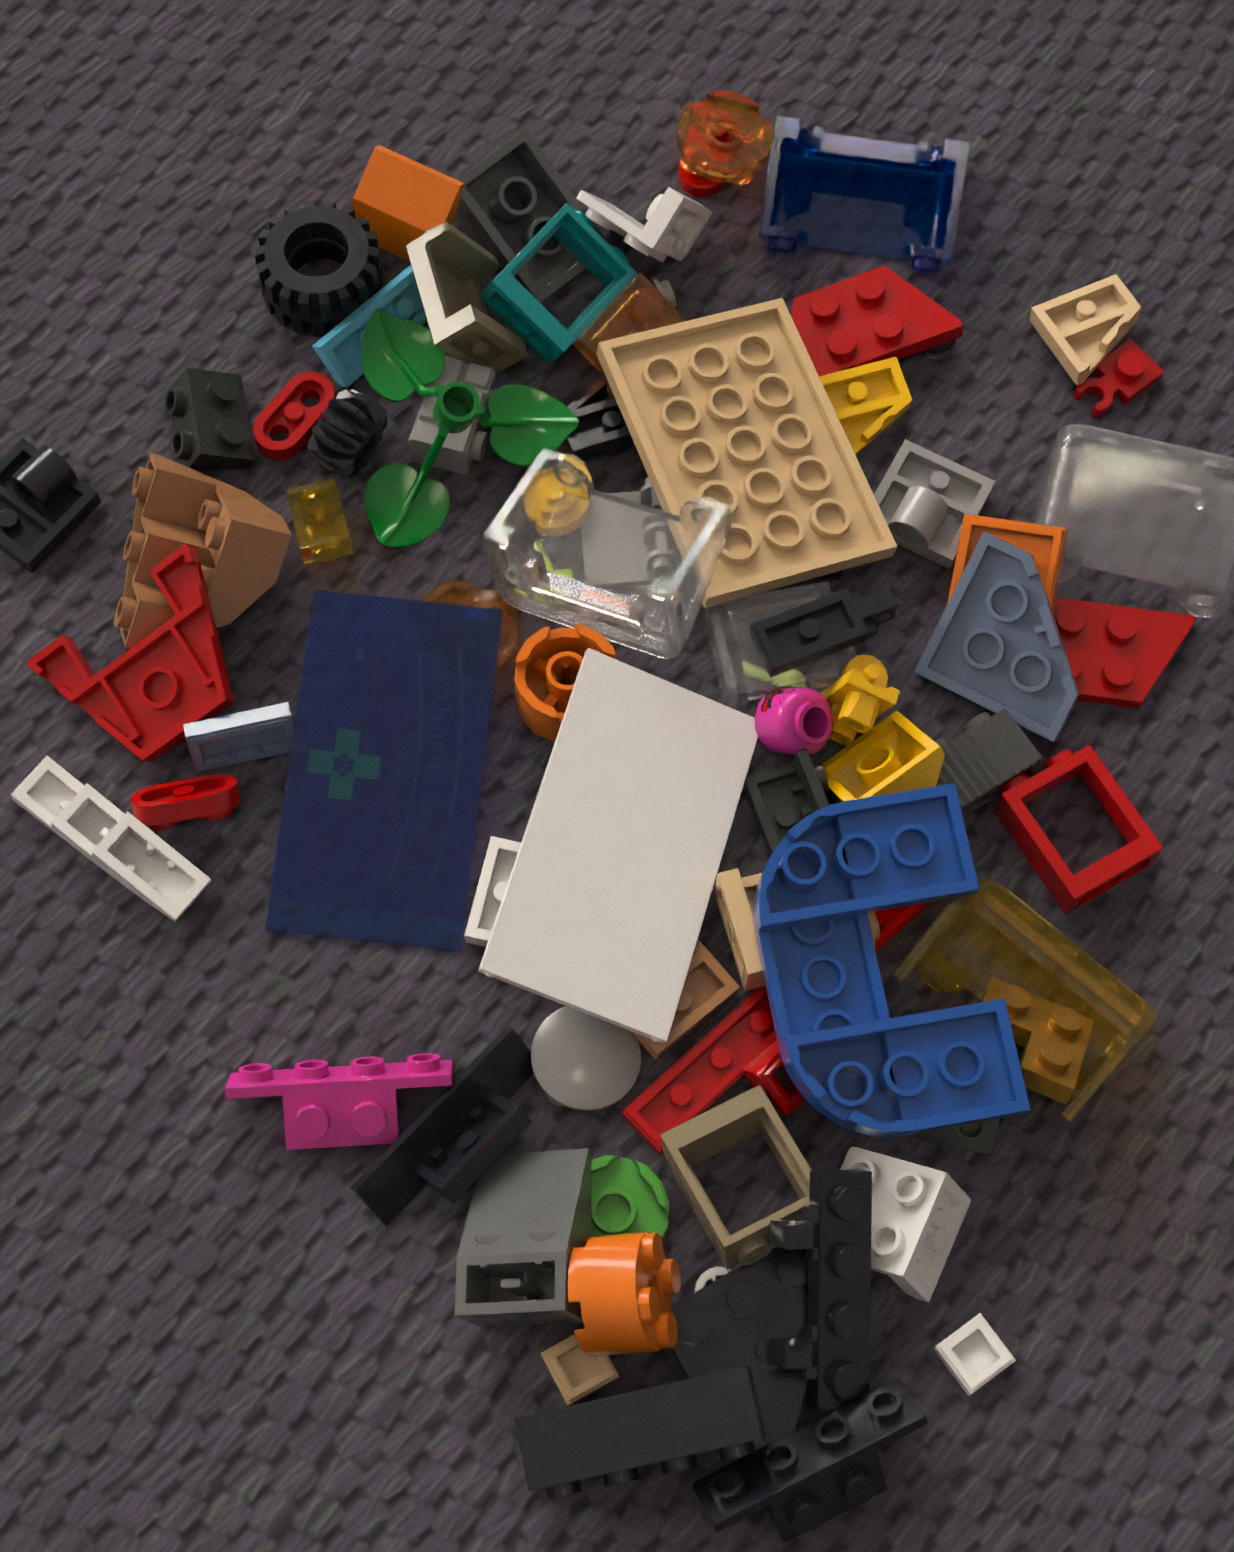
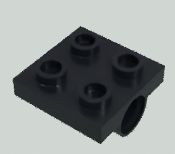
M24 438L0 460V550L33 573L101 503V500L95 490L77 478L73 469L59 454L46 446L37 449Z

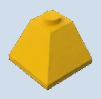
M896 710L875 725L872 730L861 735L821 765L827 777L828 793L836 803L934 787L938 782L945 753L936 742Z

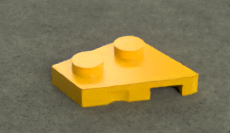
M897 357L819 376L855 455L861 452L906 412L912 402Z

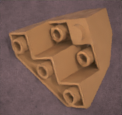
M150 453L146 468L139 467L137 469L132 485V496L136 497L132 531L127 536L123 552V560L128 562L124 594L118 602L114 619L115 627L120 629L124 646L130 649L175 616V612L149 570L179 547L187 543L193 546L199 555L215 625L218 628L231 624L276 583L292 537L282 516L245 491L166 457Z

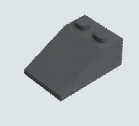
M526 128L456 179L465 184L455 219L481 247L497 257L498 263L503 269L566 203L574 210L586 213L584 207ZM591 220L594 230L610 245L594 221ZM552 235L519 270L514 278L541 303L586 268Z

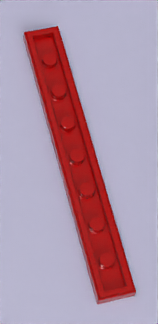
M932 902L875 911L880 929V938L875 940L876 954ZM766 986L756 988L622 1111L621 1115L659 1155L663 1153L660 1134L708 1111L746 1076L741 1069L777 1040Z

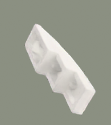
M46 756L11 793L12 800L134 894L174 922L180 918L211 882L207 875L128 811L126 814L123 813L88 783L84 786L49 756Z

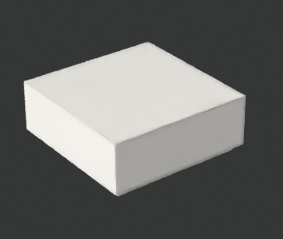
M981 1313L933 1348L968 1396L1016 1361Z

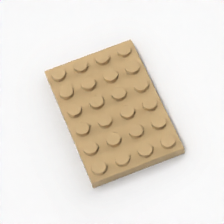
M783 298L598 342L596 355L704 608L893 557L898 546Z

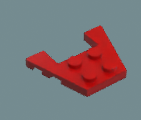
M187 543L149 570L175 612V616L96 675L92 672L73 639L64 635L60 636L26 662L32 671L44 677L70 702L76 703L95 719L94 721L137 757L142 761L150 763L185 739L183 724L213 718L234 703L199 555L196 549Z

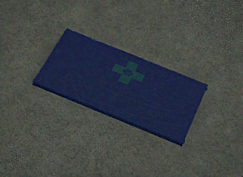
M325 589L314 590L266 930H271L273 933H280L282 931L445 949L448 952L461 951L503 610L494 607L482 608L331 592Z

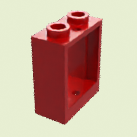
M1091 745L1084 747L1074 754L1070 749L1063 750L1045 763V770L1031 778L1024 773L1010 780L1001 788V797L994 810L1065 915L1153 865L1163 850V846ZM1080 774L1129 844L1073 875L1025 804Z

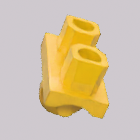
M866 654L857 655L846 663L842 669L841 678L820 692L828 700L833 713V728L829 739L841 745L847 746L852 743L856 732L866 734L872 730L876 717L893 707L898 699L900 690L894 687H887L888 675L886 668L874 656Z

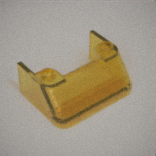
M991 880L981 882L979 884V891L975 895L960 897L945 907L893 974L900 981H904L919 969L923 981L934 990L945 993L947 990L960 992L967 988L981 1001L991 978L994 977L1008 984L1017 985L1027 992L1059 1006L1071 1008L1078 1014L1094 1020L1075 1088L1069 1100L1073 1101L1061 1114L1069 1122L1072 1121L1157 1020L1155 1012L1144 999L1010 890Z

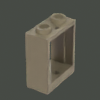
M760 1085L660 1134L663 1156L726 1269L739 1263L742 1265L754 1264L770 1253L772 1246H774L770 1244L771 1220L803 1219V1206L809 1205L810 1171L812 1170ZM761 1133L800 1200L730 1235L691 1167Z

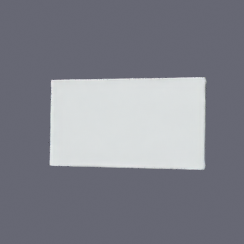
M588 648L585 651L478 972L640 1034L654 1042H667L757 742L758 734L755 731V717L604 655L597 650Z

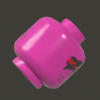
M779 687L771 690L764 695L757 706L755 714V731L760 742L769 751L780 755L794 756L795 751L804 748L807 749L809 755L817 753L824 748L833 728V713L828 700L820 692L805 687Z

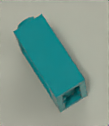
M566 203L478 296L544 361L551 364L567 350L637 272L629 265L628 258L619 248L609 245L594 230L593 223L584 213L574 210ZM552 235L604 286L601 292L567 328L514 278L519 270Z

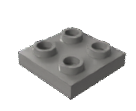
M905 439L874 496L897 545L951 569L956 560L964 514L980 515L993 491L996 481Z

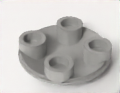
M564 1006L549 1015L538 1028L531 1047V1064L539 1085L545 1091V1095L551 1103L576 1110H599L615 1104L629 1093L640 1071L641 1050L638 1039L631 1031Z

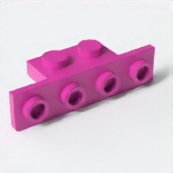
M421 1053L407 1057V1062L384 1063L383 1058L370 1056L356 1058L350 1062L351 1065L328 1067L327 1061L307 1060L295 1064V1069L272 1070V1065L248 1064L239 1067L238 1072L230 1074L225 1086V1098L282 1096L286 1150L393 1144L400 1136L397 1089L452 1086V1060H440V1056L437 1054Z

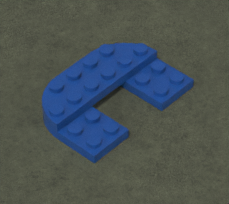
M955 783L844 801L813 812L794 825L775 848L763 870L756 890L754 902L755 935L777 1043L787 1073L802 1096L817 1111L836 1124L864 1135L881 1138L909 1137L919 1132L1025 1114L1031 1110L1005 998L890 1018L867 913L975 895L979 891V884Z

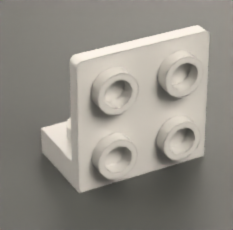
M668 187L664 194L658 195L651 203L646 214L648 221L644 226L616 206L586 191L581 190L576 197L589 207L585 213L588 218L605 229H611L625 237L624 242L646 256L651 255L661 262H664L667 256L682 261L713 213L695 200Z
M851 1147L840 1170L863 1169L872 1172L871 1270L888 1275L906 1294L929 1303L971 1199L947 1172L862 1148Z

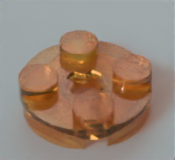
M711 92L707 94L706 100L699 101L695 105H693V100L681 113L676 134V144L681 155L680 163L687 172L698 174L712 181L734 183L737 185L748 184L753 180L755 173L763 168L768 160L773 143V126L768 119V123H766L765 118L759 113L760 106L755 101L736 92ZM721 130L730 132V139L734 142H720L714 136H719Z

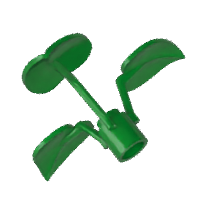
M376 309L371 315L362 340L361 360L364 376L373 391L390 402H402L414 390L422 397L437 398L433 407V419L440 429L419 473L403 463L389 464L378 469L372 475L365 490V510L377 542L385 548H404L417 544L432 535L442 525L448 514L450 497L447 488L436 480L427 479L448 433L455 434L465 431L471 425L473 419L476 418L483 427L492 428L489 437L490 446L498 457L511 465L529 467L542 463L549 458L577 428L579 420L562 402L539 389L527 385L510 384L493 391L487 402L490 418L484 413L485 407L479 405V397L475 389L465 382L454 381L445 386L438 384L436 387H425L439 379L445 365V352L434 345L431 331L417 322L396 317L381 309Z

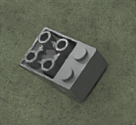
M590 1148L500 1154L479 1176L474 1188L457 1253L454 1316L479 1327L583 1323L580 1302L569 1303L568 1268L573 1248L584 1247L582 1238L590 1237L592 1150Z

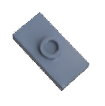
M289 702L183 724L185 738L196 773L299 750Z

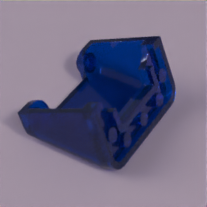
M776 116L759 238L768 241V250L796 253V246L798 245L911 261L910 268L913 270L931 273L939 272L940 265L951 263L970 142L945 139L944 146H932V150L928 151L929 141L919 140L918 145L826 133L823 132V127L814 126L813 134L809 135L808 129L799 127L800 119Z

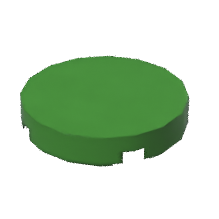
M604 1155L593 1159L591 1165L590 1237L652 1232L658 1233L662 1240L669 1221V1200L662 1181L647 1165L636 1160L632 1161L628 1158H619V1156Z

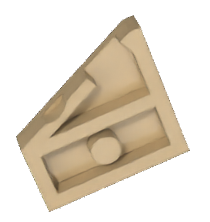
M1115 274L1031 307L1029 321L1077 386L1090 376L1139 320L1141 306L1118 275Z

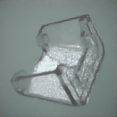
M1073 424L1061 428L1044 469L1034 518V524L1062 527L1068 530L1059 583L1074 577L1080 566L1178 588V602L1182 607L1186 608L1190 615L1198 618H1212L1216 615L1224 616L1229 608L1234 588V458L1090 425Z
M543 448L482 537L496 589L500 596L513 607L571 628H575V624H582L601 633L607 640L660 658L671 659L679 655L690 636L731 529V516L729 505L720 503L711 497L695 496L688 498L680 509V515L676 516L594 490L588 468L580 458L572 454H562Z

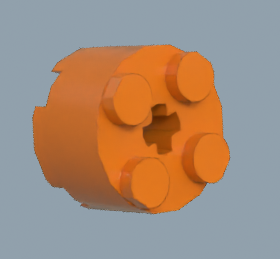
M575 624V628L561 627L550 630V626L533 634L523 644L516 656L514 677L515 701L521 719L534 734L550 742H555L585 651L588 648L616 659L614 647L601 633L582 624Z
M639 1232L582 1238L584 1247L573 1248L568 1268L569 1303L580 1302L585 1329L574 1330V1333L583 1352L589 1356L657 1352L665 1348H674L678 1340V1327L675 1315L671 1312L672 1294H678L680 1291L681 1275L677 1260L675 1258L666 1259L660 1235L652 1232Z

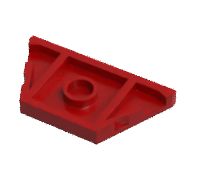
M885 265L793 298L791 317L819 376L892 357H897L900 360L925 351L930 347L963 337V324L959 318Z
M1057 597L1053 609V615L1080 693L1078 700L1131 708L1140 707L1195 623V616Z

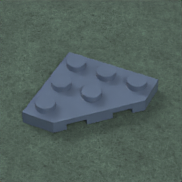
M983 531L914 672L996 714L1002 709H1006L1018 725L1052 742H1056L1080 693L1034 555Z

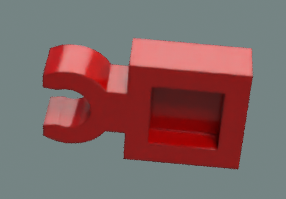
M1130 338L1106 356L1092 372L1097 378H1088L1078 385L1074 398L1078 401L1086 394L1098 396L1101 402L1097 403L1091 412L1094 418H1098L1107 413L1115 396L1125 405L1129 404L1161 380L1164 371Z

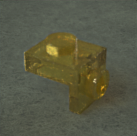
M336 480L320 481L287 490L303 565L314 562H329L341 556L354 554Z

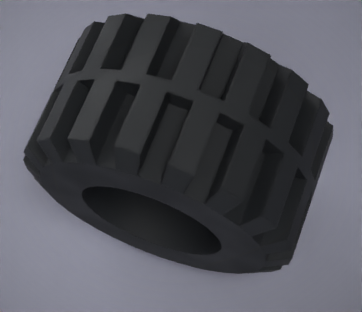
M315 201L304 202V208L296 209L292 205L284 209V217L281 218L275 215L268 221L270 230L261 231L258 237L260 246L255 247V259L262 295L270 314L276 312L277 322L284 327L292 321L295 333L304 335L307 328H313L314 337L325 336V329L337 326L382 289L383 278L378 241L375 232L370 231L369 222L363 216L356 218L355 210L344 206L341 210L337 209L336 202L325 201L324 206H315ZM318 259L334 260L342 264L339 269L325 276L312 277L297 272L304 264Z

